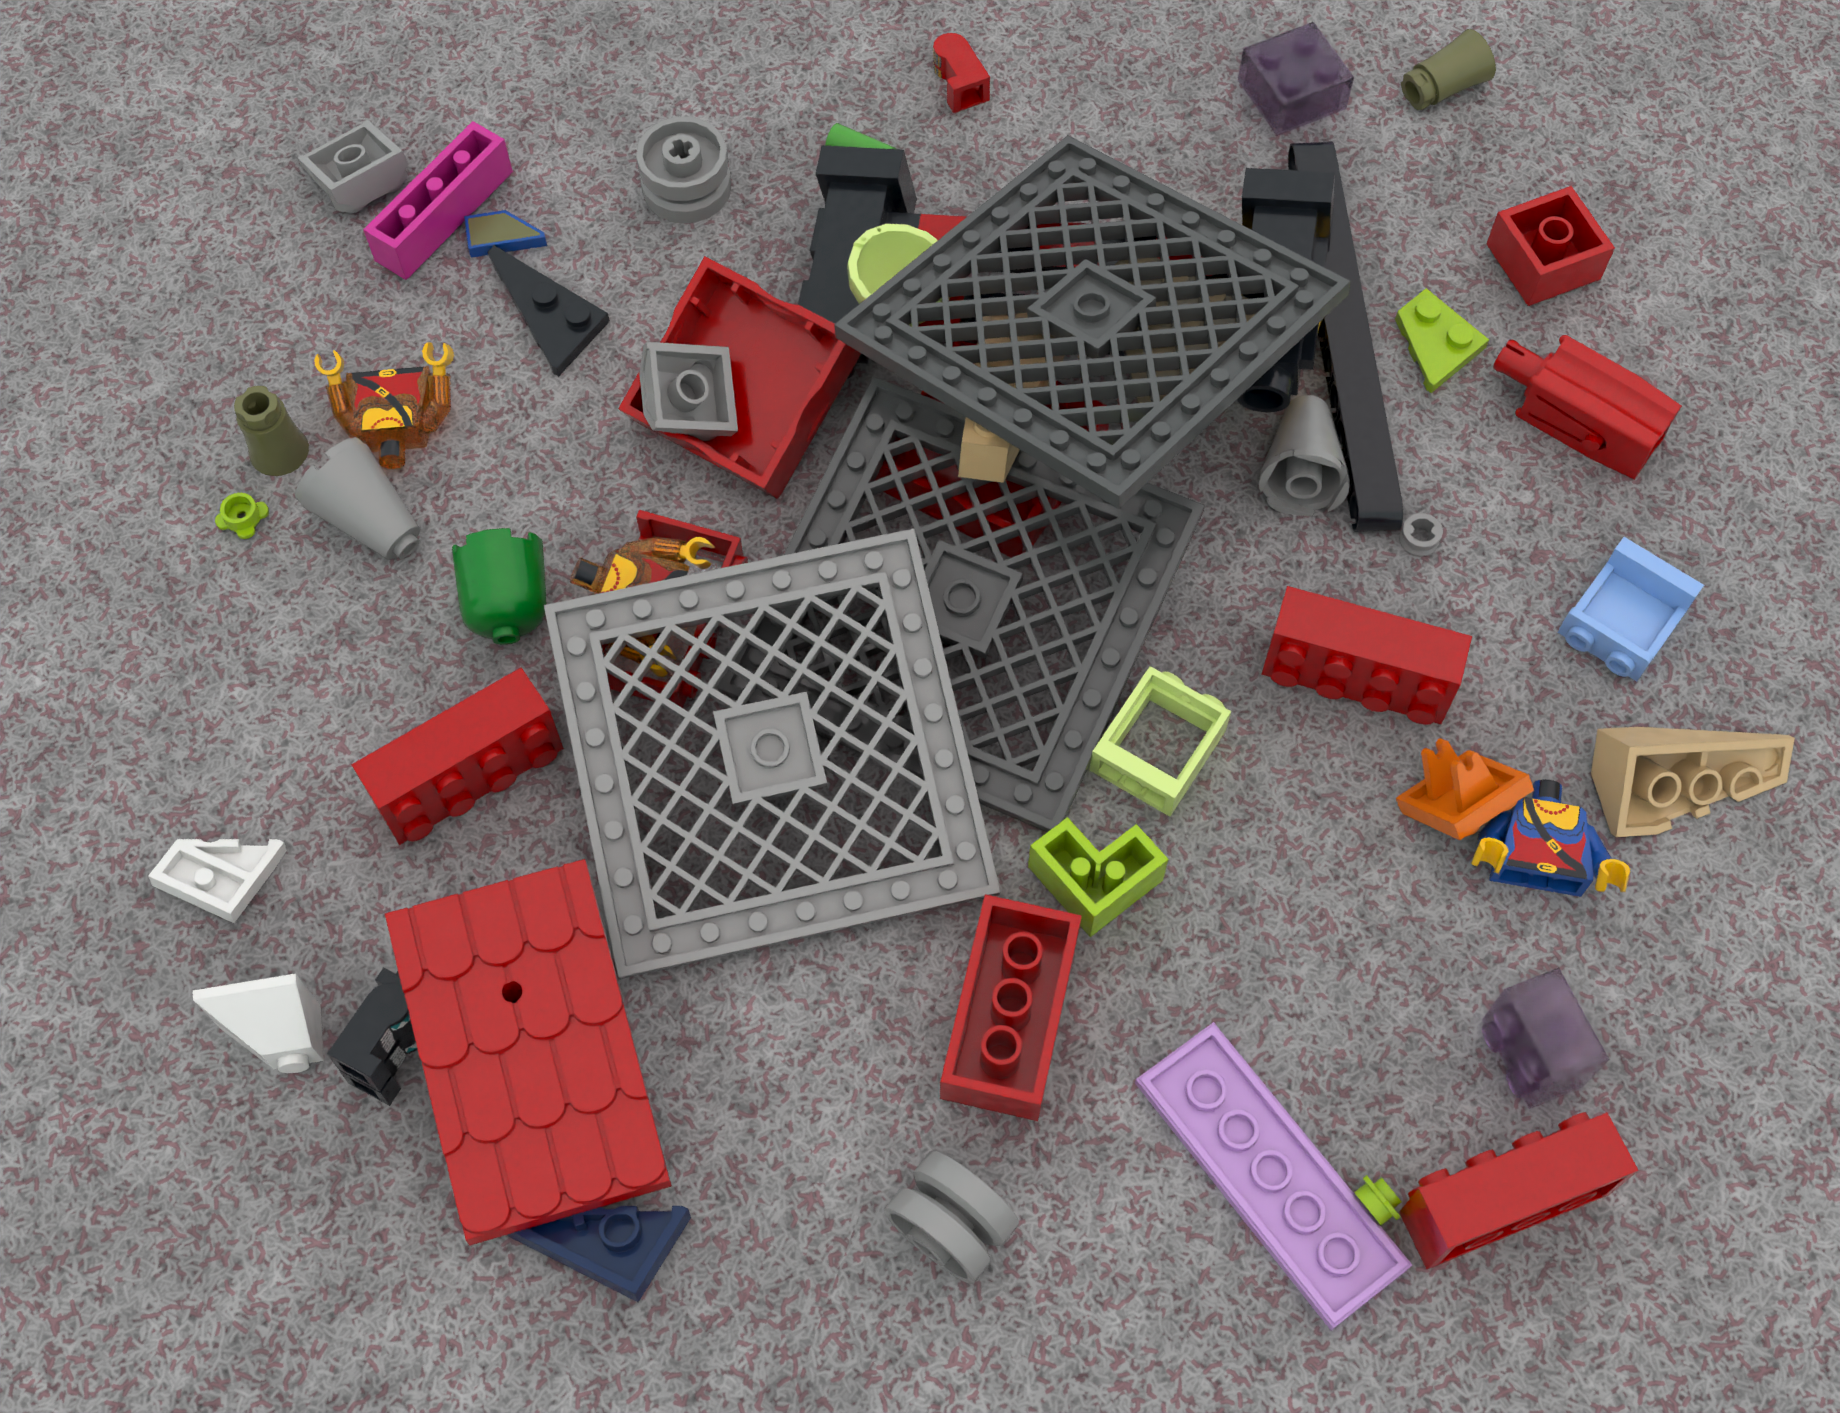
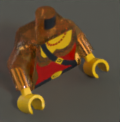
M427 342L423 346V358L428 364L432 365L433 373H431L429 366L346 373V381H342L340 376L344 368V360L340 354L333 350L337 364L332 370H324L320 355L317 354L315 356L314 362L317 370L327 376L329 384L325 388L334 418L350 438H359L364 444L369 446L372 452H379V464L387 469L403 467L405 465V449L427 447L429 434L436 432L451 410L450 374L446 373V366L450 365L454 358V352L450 345L443 343L444 354L439 361H435L433 358L434 348L431 342Z
M661 537L626 542L620 549L609 552L603 566L580 557L571 574L570 583L592 591V595L686 576L690 566L683 564L686 559L697 568L707 569L712 563L703 559L697 560L696 553L702 547H715L702 537H695L688 543L685 540ZM661 633L635 639L651 649ZM614 642L606 644L609 647V649L612 647ZM625 645L619 654L639 664L645 658V656L628 645ZM665 645L660 655H666L676 660L673 651L669 646ZM655 662L650 667L656 676L664 677L668 674L663 667L655 665Z

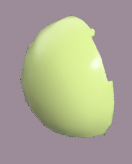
M884 224L863 233L854 242L847 265L850 290L858 303L863 302L938 240L928 232L906 224Z

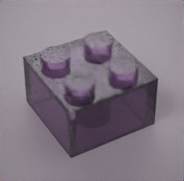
M1314 22L1243 48L1238 82L1276 136L1345 110L1354 81L1352 73Z
M1560 968L1504 989L1482 1019L1484 1023L1482 1033L1486 1044L1492 1052L1500 1053L1508 1068L1506 1070V1079L1511 1091L1517 1098L1523 1097L1529 1109L1583 1088L1610 1060Z

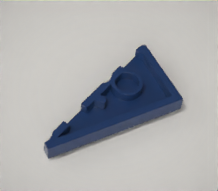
M619 1206L615 1209L599 1207L506 1236L639 1302L691 1219L689 1209L684 1206H672V1211H639L637 1206Z

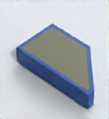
M506 210L464 216L468 250L471 258L488 255V251L494 245L505 252L547 246L543 231Z

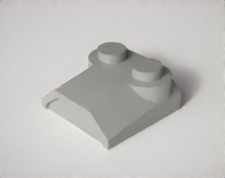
M369 120L297 158L306 172L328 194L333 207L338 211L357 213L363 210L368 203L384 194L399 190L408 176L406 171L408 162L403 151Z
M646 342L643 345L639 371L643 414L653 431L689 434L702 441H710L717 436L731 437L738 432L729 347Z

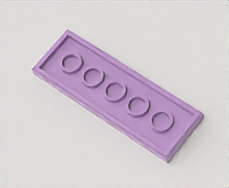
M1214 1022L1135 1080V1084L1330 1330H1333L1411 1268V1262Z

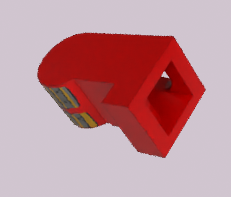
M946 33L937 37L933 44V68L938 77L947 81V103L952 112L956 113L990 101V76L967 40L957 33Z

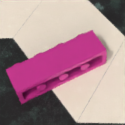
M472 121L363 229L374 261L407 280L465 221L464 216L471 215L513 172L505 140Z

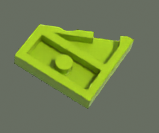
M1427 288L1399 309L1395 317L1402 336L1408 340L1410 355L1414 362H1418L1425 380L1423 384L1430 393L1435 391L1486 349L1489 342L1486 336Z

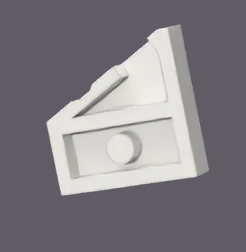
M177 839L148 877L152 886L235 923L277 867L287 850L285 843L278 839H269L268 846L241 845L239 839H219L215 842H204L201 839Z

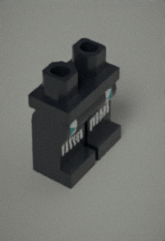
M383 967L375 979L378 986L365 998L327 1055L339 1069L348 1084L390 1106L401 1090L394 1079V1075L406 1056L418 1049L399 973L397 971L395 974Z

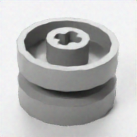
M681 116L662 120L646 130L638 142L636 160L641 176L642 193L647 206L658 217L674 223L698 222L708 219L720 211L729 199L731 191L728 151L722 133L709 122L696 117Z
M929 1151L913 1171L916 1186L920 1191L900 1188L884 1208V1214L891 1224L925 1256L954 1277L965 1283L974 1284L990 1264V1256L984 1244L1003 1247L1018 1227L1019 1220L1008 1204L970 1170L942 1153Z

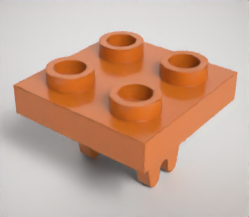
M1439 738L1436 741L1437 754L1428 748H1424L1421 751L1425 779L1396 797V801L1404 815L1461 840L1476 833L1482 825L1501 812L1513 808L1519 800L1534 791L1529 774L1479 755V753L1472 750H1467L1460 756H1457L1449 741Z

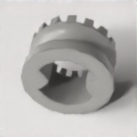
M1415 513L1405 520L1399 536L1402 548L1407 553L1412 554V556H1429L1435 552L1442 539V525L1438 519L1430 514ZM1414 528H1422L1429 532L1428 541L1415 539L1413 537Z

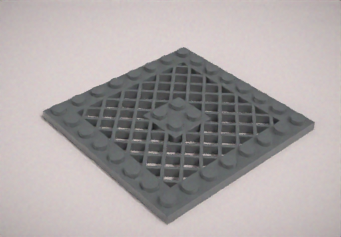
M1067 135L834 324L838 340L1120 509L1349 295L1351 281ZM1088 200V203L1065 205L1066 201ZM1122 218V221L1099 223V219ZM1091 220V224L1068 226V222ZM1060 223V226L1058 227L1037 228L1036 226L1041 224ZM1156 236L1157 239L1134 242V238ZM1125 239L1123 243L1102 244V240ZM1094 241V245L1071 247L1070 244ZM1063 244V248L1039 250V246ZM1032 247V250L1008 252V248ZM1191 255L1192 259L1169 260V256ZM1160 257V261L1137 262V259ZM1129 261V264L1106 266L1105 262ZM1066 266V269L1042 271V267ZM1034 268V272L1010 274V270ZM1003 271V275L978 276L980 272ZM1227 274L1228 278L1206 280L1205 275ZM1195 276L1196 281L1173 282V277ZM1164 279V283L1141 285V281ZM1037 290V294L1013 296L1012 293L1014 291ZM1005 292V297L981 299L980 294ZM1226 294V296L1232 297V300L1209 301V296ZM1243 294H1264V298L1242 299L1241 296ZM974 296L972 300L949 301L948 297ZM1200 298V303L1177 305V300ZM1167 301L1168 306L1156 307V302ZM1027 313V318L1015 319V314ZM1255 314V315L1247 322V320H1246V315ZM1008 315V319L983 321V316ZM976 317V322L951 324L950 319ZM1236 318L1237 322L1214 325L1213 320ZM944 320V325L918 326V322ZM1204 321V326L1181 328V322ZM1171 323L1172 326L1171 329L1148 330V325ZM1139 326L1140 331L1133 332ZM1042 334L1043 339L1018 341L1017 336ZM1010 337V342L985 344V339ZM978 340V345L952 346V342ZM1226 341L1218 348L1217 342ZM946 342V347L939 343ZM1208 343L1209 349L1185 351L1184 345ZM1175 346L1176 352L1152 354V348ZM1143 349L1142 355L1119 356V351ZM1110 352L1111 357L1103 358ZM1078 355V360L1053 362V356ZM1045 357L1046 363L1020 365V359ZM1013 361L1011 366L987 367V362ZM973 363H980V367ZM1190 368H1196L1191 374H1189ZM1178 369L1180 375L1156 377L1155 371ZM1142 372L1147 374V378L1123 380L1122 374ZM1114 376V381L1089 382V377ZM1081 378V384L1056 386V380ZM1048 380V386L1023 388V382ZM1015 383V388L1009 384ZM1159 395H1166V396L1160 401ZM1150 396L1151 402L1126 404V398ZM1117 399L1118 405L1093 407L1092 401ZM1084 401V408L1059 410V403ZM1051 404V409L1046 407L1045 405ZM1138 421L1133 427L1130 428L1129 422ZM1111 423L1121 424L1120 430L1096 431L1095 426ZM1080 426H1087V430Z
M873 376L784 555L841 544L845 542L847 537L849 542L855 541V533L876 525L881 535L888 534L884 522L907 514L912 528L915 529L917 541L924 556L922 562L941 641L953 645L943 649L945 659L947 661L963 655L970 671L967 674L951 679L952 689L956 691L975 683L982 701L958 710L979 803L1048 832L1062 822L1070 810L1091 763L1092 751L1107 728L1203 515L1205 505L1147 483L1118 509L1022 450H1019L1005 480L1025 488L1010 493L1006 481L1004 483L997 482L1002 497L980 504L974 489L993 481L961 477L960 481L939 488L933 474L953 465H956L959 472L966 416L944 403ZM896 437L901 439L899 441L894 442ZM923 448L939 453L942 456L928 461ZM915 449L921 464L898 472L892 457ZM886 460L891 475L875 480ZM926 476L932 491L909 499L903 484ZM896 487L902 502L879 511L873 495ZM967 492L973 508L950 516L944 500ZM1047 496L1067 505L1052 510ZM1038 497L1044 513L1022 521L1016 505ZM867 498L872 514L856 519ZM937 503L943 519L920 527L914 511ZM1008 508L1014 524L992 532L985 516ZM1089 513L1109 521L1094 527ZM1079 514L1086 530L1064 538L1057 521ZM978 519L984 536L962 544L956 527ZM1049 525L1056 541L1034 549L1027 533ZM1131 529L1141 533L1138 542H1136ZM1121 530L1128 547L1106 555L1100 538ZM948 531L954 545L939 540L931 555L925 539ZM1019 536L1026 552L1003 560L997 544ZM1091 541L1098 558L1076 566L1069 549ZM989 547L995 562L974 554V552ZM1061 553L1068 569L1045 577L1039 560ZM1129 560L1118 583L1112 566ZM1031 564L1038 581L1020 587L1023 581V573L1015 569ZM1103 569L1110 587L1088 594L1081 577ZM1073 581L1080 598L1057 606L1051 588ZM879 587L867 589L871 593L878 596L876 589H878ZM1043 592L1049 609L1027 617L1020 600ZM847 594L821 600L831 606L838 603L840 605ZM1111 599L1100 623L1093 605ZM800 604L776 608L775 610L791 619ZM1013 604L1019 621L1001 627ZM810 606L799 625L803 627L809 615L814 628L812 633L819 637L824 628H820L815 612L819 610ZM877 608L854 616L852 619L866 626ZM1085 609L1092 627L1069 634L1062 617ZM847 610L845 615L851 618L850 612ZM884 614L880 620L886 635V638L884 639L891 643L887 621ZM764 616L753 635L773 646L784 630V627ZM1054 620L1061 638L1039 646L1032 628ZM838 624L829 639L850 632L855 643L859 636L843 625ZM1024 632L1031 650L1008 658L1001 640ZM792 633L781 652L798 662L795 652L810 647L812 644ZM1093 639L1081 663L1075 645ZM746 643L734 662L754 674L766 657V654ZM872 643L864 645L855 660H861L863 665L871 669L867 657L881 653L883 650ZM994 643L1000 661L977 669L971 653L986 659ZM1066 649L1073 667L1051 675L1044 657ZM823 652L825 660L811 665L809 670L817 675L830 672L833 677L841 662ZM775 660L763 677V680L783 692L795 672L783 667L782 664ZM1036 660L1043 679L1020 687L1013 669ZM897 667L887 670L883 677L889 681L899 679ZM728 670L717 689L725 696L737 700L748 682ZM1005 672L1012 690L989 699L982 680ZM802 678L792 694L807 691L810 708L812 709L823 690ZM865 678L846 686H842L840 681L837 687L854 697V695L864 691L869 680ZM1074 680L1065 702L1062 704L1055 686ZM876 686L873 694L878 706L866 702L865 705L887 717L897 700L884 704L879 688ZM756 688L746 704L774 698ZM1048 689L1055 708L1032 716L1025 698ZM831 695L819 715L840 727L852 708ZM1017 701L1024 720L1001 728L994 709ZM906 703L904 704L901 711L907 709ZM859 713L847 733L869 745L880 725ZM987 713L993 732L970 740L962 721ZM897 715L893 722L912 733L910 720ZM1056 720L1045 745H1043L1036 727ZM814 724L817 735L832 740V734ZM1029 730L1036 750L1013 758L1005 739ZM887 731L875 750L897 763L909 744ZM841 741V742L839 743V744H841V745H843V746H845V747H848V748H850V749H852V750L857 751L856 749H854L853 747L849 746L848 744H846V743L843 742V741ZM998 742L1004 759L980 750V748ZM915 749L904 768L923 779L917 750ZM1037 761L1033 771L1023 768V766Z

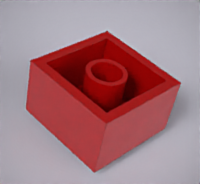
M1572 186L1498 212L1486 243L1527 306L1601 280L1615 249Z

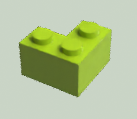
M1067 817L1030 845L1028 868L1067 912L1082 915L1080 926L1089 937H1092L1163 881L1169 859L1137 824L1099 852Z

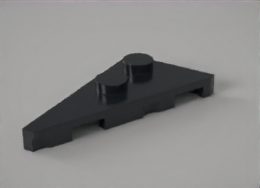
M494 245L488 251V256L494 265L495 271L501 281L504 282L525 324L530 328L533 338L548 360L552 372L559 377L610 322L608 313Z

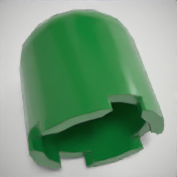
M510 528L487 529L466 535V545L462 547L458 545L452 546L462 621L470 631L481 637L492 639L496 644L508 645L516 643L520 640V637L537 629L546 617L544 605L547 602L543 541L535 533L531 532L528 533L527 539L511 537Z

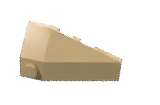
M1654 727L1597 729L1591 775L1610 833L1615 837L1657 835L1672 829L1670 820L1691 812L1696 819L1710 814L1708 804L1728 796L1740 802L1787 783L1795 738L1790 735Z

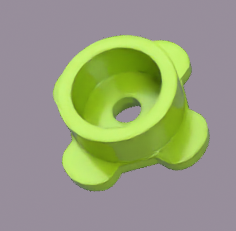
M234 493L222 501L220 513L215 517V523L221 530L230 529L236 532L239 538L248 539L255 534V527L259 521L268 516L269 508L264 502L256 503L249 494ZM241 513H245V514H246L245 517H243V518H238V516H239Z
M1367 1175L1364 1176L1363 1180L1366 1183L1354 1193L1378 1223L1382 1226L1392 1217L1396 1220L1401 1218L1394 1208L1402 1203V1201L1381 1177L1373 1183Z

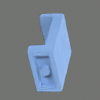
M1623 537L1604 568L1576 606L1569 611L1557 633L1564 636L1567 643L1574 649L1582 652L1588 651L1604 661L1608 669L1616 675L1628 676L1637 682L1692 605L1704 584Z

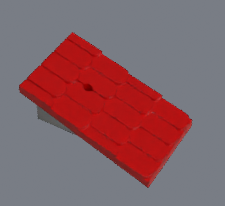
M585 859L567 863L561 867L556 866L516 877L510 881L505 880L472 889L459 895L454 894L417 904L411 908L406 907L384 913L418 1054L424 1070L443 1155L446 1159L459 1219L463 1227L465 1240L469 1246L672 1186Z

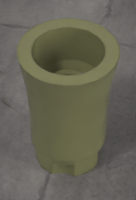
M1466 29L1444 48L1416 64L1413 70L1403 75L1401 88L1404 97L1416 110H1422L1429 105H1436L1472 86L1490 81L1494 78L1496 72L1494 55L1481 34L1473 29Z
M258 385L248 387L244 394L236 397L234 403L236 420L244 435L250 462L253 467L260 473L269 476H282L298 469L308 456L309 443L306 436L291 419L282 400L276 394L269 392L266 386Z

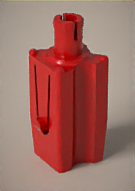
M1562 335L1559 338L1561 345L1555 353H1549L1545 359L1521 346L1517 341L1510 339L1495 360L1493 369L1527 387L1524 393L1526 399L1522 408L1516 409L1515 415L1584 456L1635 480L1650 456L1666 436L1671 423L1682 405L1637 374L1568 335Z

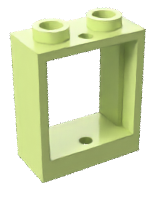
M1149 666L1092 751L1089 770L1170 817L1224 735L1231 711L1226 709L1223 703L1209 694L1201 695L1185 686L1176 675L1166 671L1160 672ZM1149 701L1156 703L1207 732L1177 779L1119 747Z

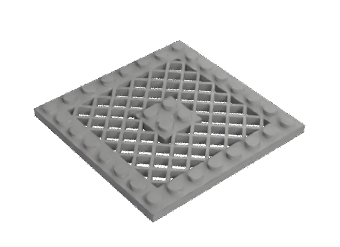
M914 528L544 605L619 979L984 898L985 894L996 896L1001 893ZM879 587L881 598L867 589ZM847 594L838 609L821 600ZM856 597L877 608L866 627L845 615ZM800 604L791 619L775 610L776 608ZM810 606L831 618L819 637L799 625ZM755 613L744 629L728 619ZM884 614L891 643L873 632ZM764 616L784 627V630L773 646L753 635ZM708 623L698 639L681 629ZM838 624L859 635L848 654L827 642ZM718 626L723 627L738 637L726 656L706 644ZM661 633L651 649L635 639ZM792 633L813 645L801 664L781 652ZM672 635L692 647L679 666L660 655V652ZM866 641L888 653L876 672L855 660ZM614 642L604 657L602 645ZM746 643L766 654V657L754 674L734 662ZM625 645L645 656L632 676L613 665ZM820 651L841 662V665L829 682L809 670ZM700 652L720 664L707 684L688 672ZM894 659L896 660L902 688L883 677ZM775 660L795 672L783 692L763 680V677ZM654 662L673 674L660 694L641 682ZM849 668L869 680L858 700L837 687ZM728 670L748 682L736 702L716 690ZM608 673L626 683L615 702H613ZM802 678L823 690L812 709L810 708L807 691L792 694ZM681 680L701 691L689 712L669 700ZM876 686L881 687L898 698L887 717L865 705ZM756 688L774 698L746 704ZM635 690L654 701V704L642 721L637 720L622 710ZM831 695L852 708L840 727L819 715ZM709 698L714 699L727 708L713 711L717 729L697 718ZM905 703L912 733L893 722ZM663 707L683 719L670 740L650 728ZM859 713L880 725L869 745L847 733ZM617 718L636 729L624 748L621 742ZM814 724L833 735L832 740L822 755ZM691 725L711 737L699 757L694 756L678 745ZM887 731L909 744L897 763L875 750ZM644 735L665 747L651 768L631 756ZM841 741L862 753L850 773L829 761ZM719 743L726 775L707 764ZM915 749L917 750L923 780L904 768ZM672 753L693 765L680 786L659 774ZM869 758L891 771L879 791L857 778ZM626 763L646 775L633 795ZM824 769L844 781L832 802L813 791L814 789L827 787ZM701 771L722 783L708 804L688 792ZM898 776L920 789L908 809L886 797ZM654 781L674 793L661 814L640 802ZM851 786L873 799L861 819L856 818L839 807ZM729 789L733 807L748 804L737 822L716 810ZM796 794L784 812L766 801ZM926 794L934 826L914 814ZM804 797L826 809L813 830L792 817ZM682 799L703 811L690 832L669 820ZM880 804L902 817L889 838L868 825L869 820ZM757 807L779 819L766 841L745 828ZM636 810L655 821L643 841L640 835ZM833 814L855 828L842 848L820 835ZM710 817L731 829V832L718 851L697 838ZM908 822L930 835L929 840L918 856L896 843ZM786 824L808 838L795 859L773 846ZM663 827L684 840L671 861L650 849ZM861 833L866 834L884 846L871 867L849 853ZM739 835L760 847V850L747 869L726 856ZM938 841L941 856L926 859L934 844ZM814 843L837 856L824 877L802 864ZM692 845L713 858L699 880L678 867ZM890 850L910 862L878 870ZM768 853L789 866L776 888L755 875L756 870ZM645 856L665 868L653 888H651ZM843 861L863 872L862 874L832 880ZM720 864L742 876L728 898L707 885ZM796 871L816 883L785 890ZM673 874L694 886L680 909L659 896ZM749 881L768 893L767 895L737 901ZM702 892L722 904L690 911ZM655 903L673 915L658 919Z

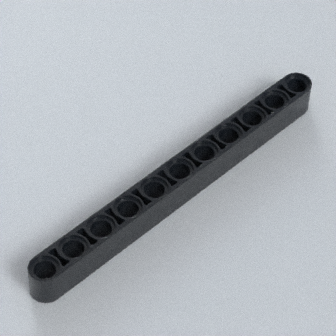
M1332 141L1292 143L1288 152L1289 170L1335 172L1333 227L1330 251L1327 253L1326 269L1351 282L1349 295L1321 320L1318 338L1323 337V342L1319 343L1325 373L1329 372L1330 377H1326L1331 408L1336 409V412L1332 413L1333 422L1339 443L1342 444L1343 449L1341 450L1349 474L1347 501L1350 518L1356 521L1355 524H1352V529L1354 532L1400 530L1403 523L1402 496L1335 145Z

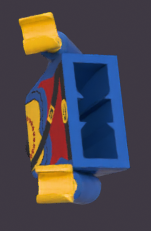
M1547 779L1535 781L1533 783L1534 791H1532V798H1522L1513 808L1501 812L1492 818L1478 833L1477 850L1471 864L1478 866L1480 861L1490 863L1492 869L1489 881L1581 897L1593 882V877H1595V889L1599 892L1606 890L1607 883L1616 885L1620 892H1626L1630 875L1629 866L1620 860L1612 859L1595 828L1587 823L1586 811L1582 807L1561 803L1562 785L1557 781Z

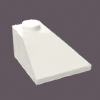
M296 974L193 990V1001L222 1031L273 1069L278 1068V1071L282 1073H298L307 1070L309 1063L324 1061L321 1006Z

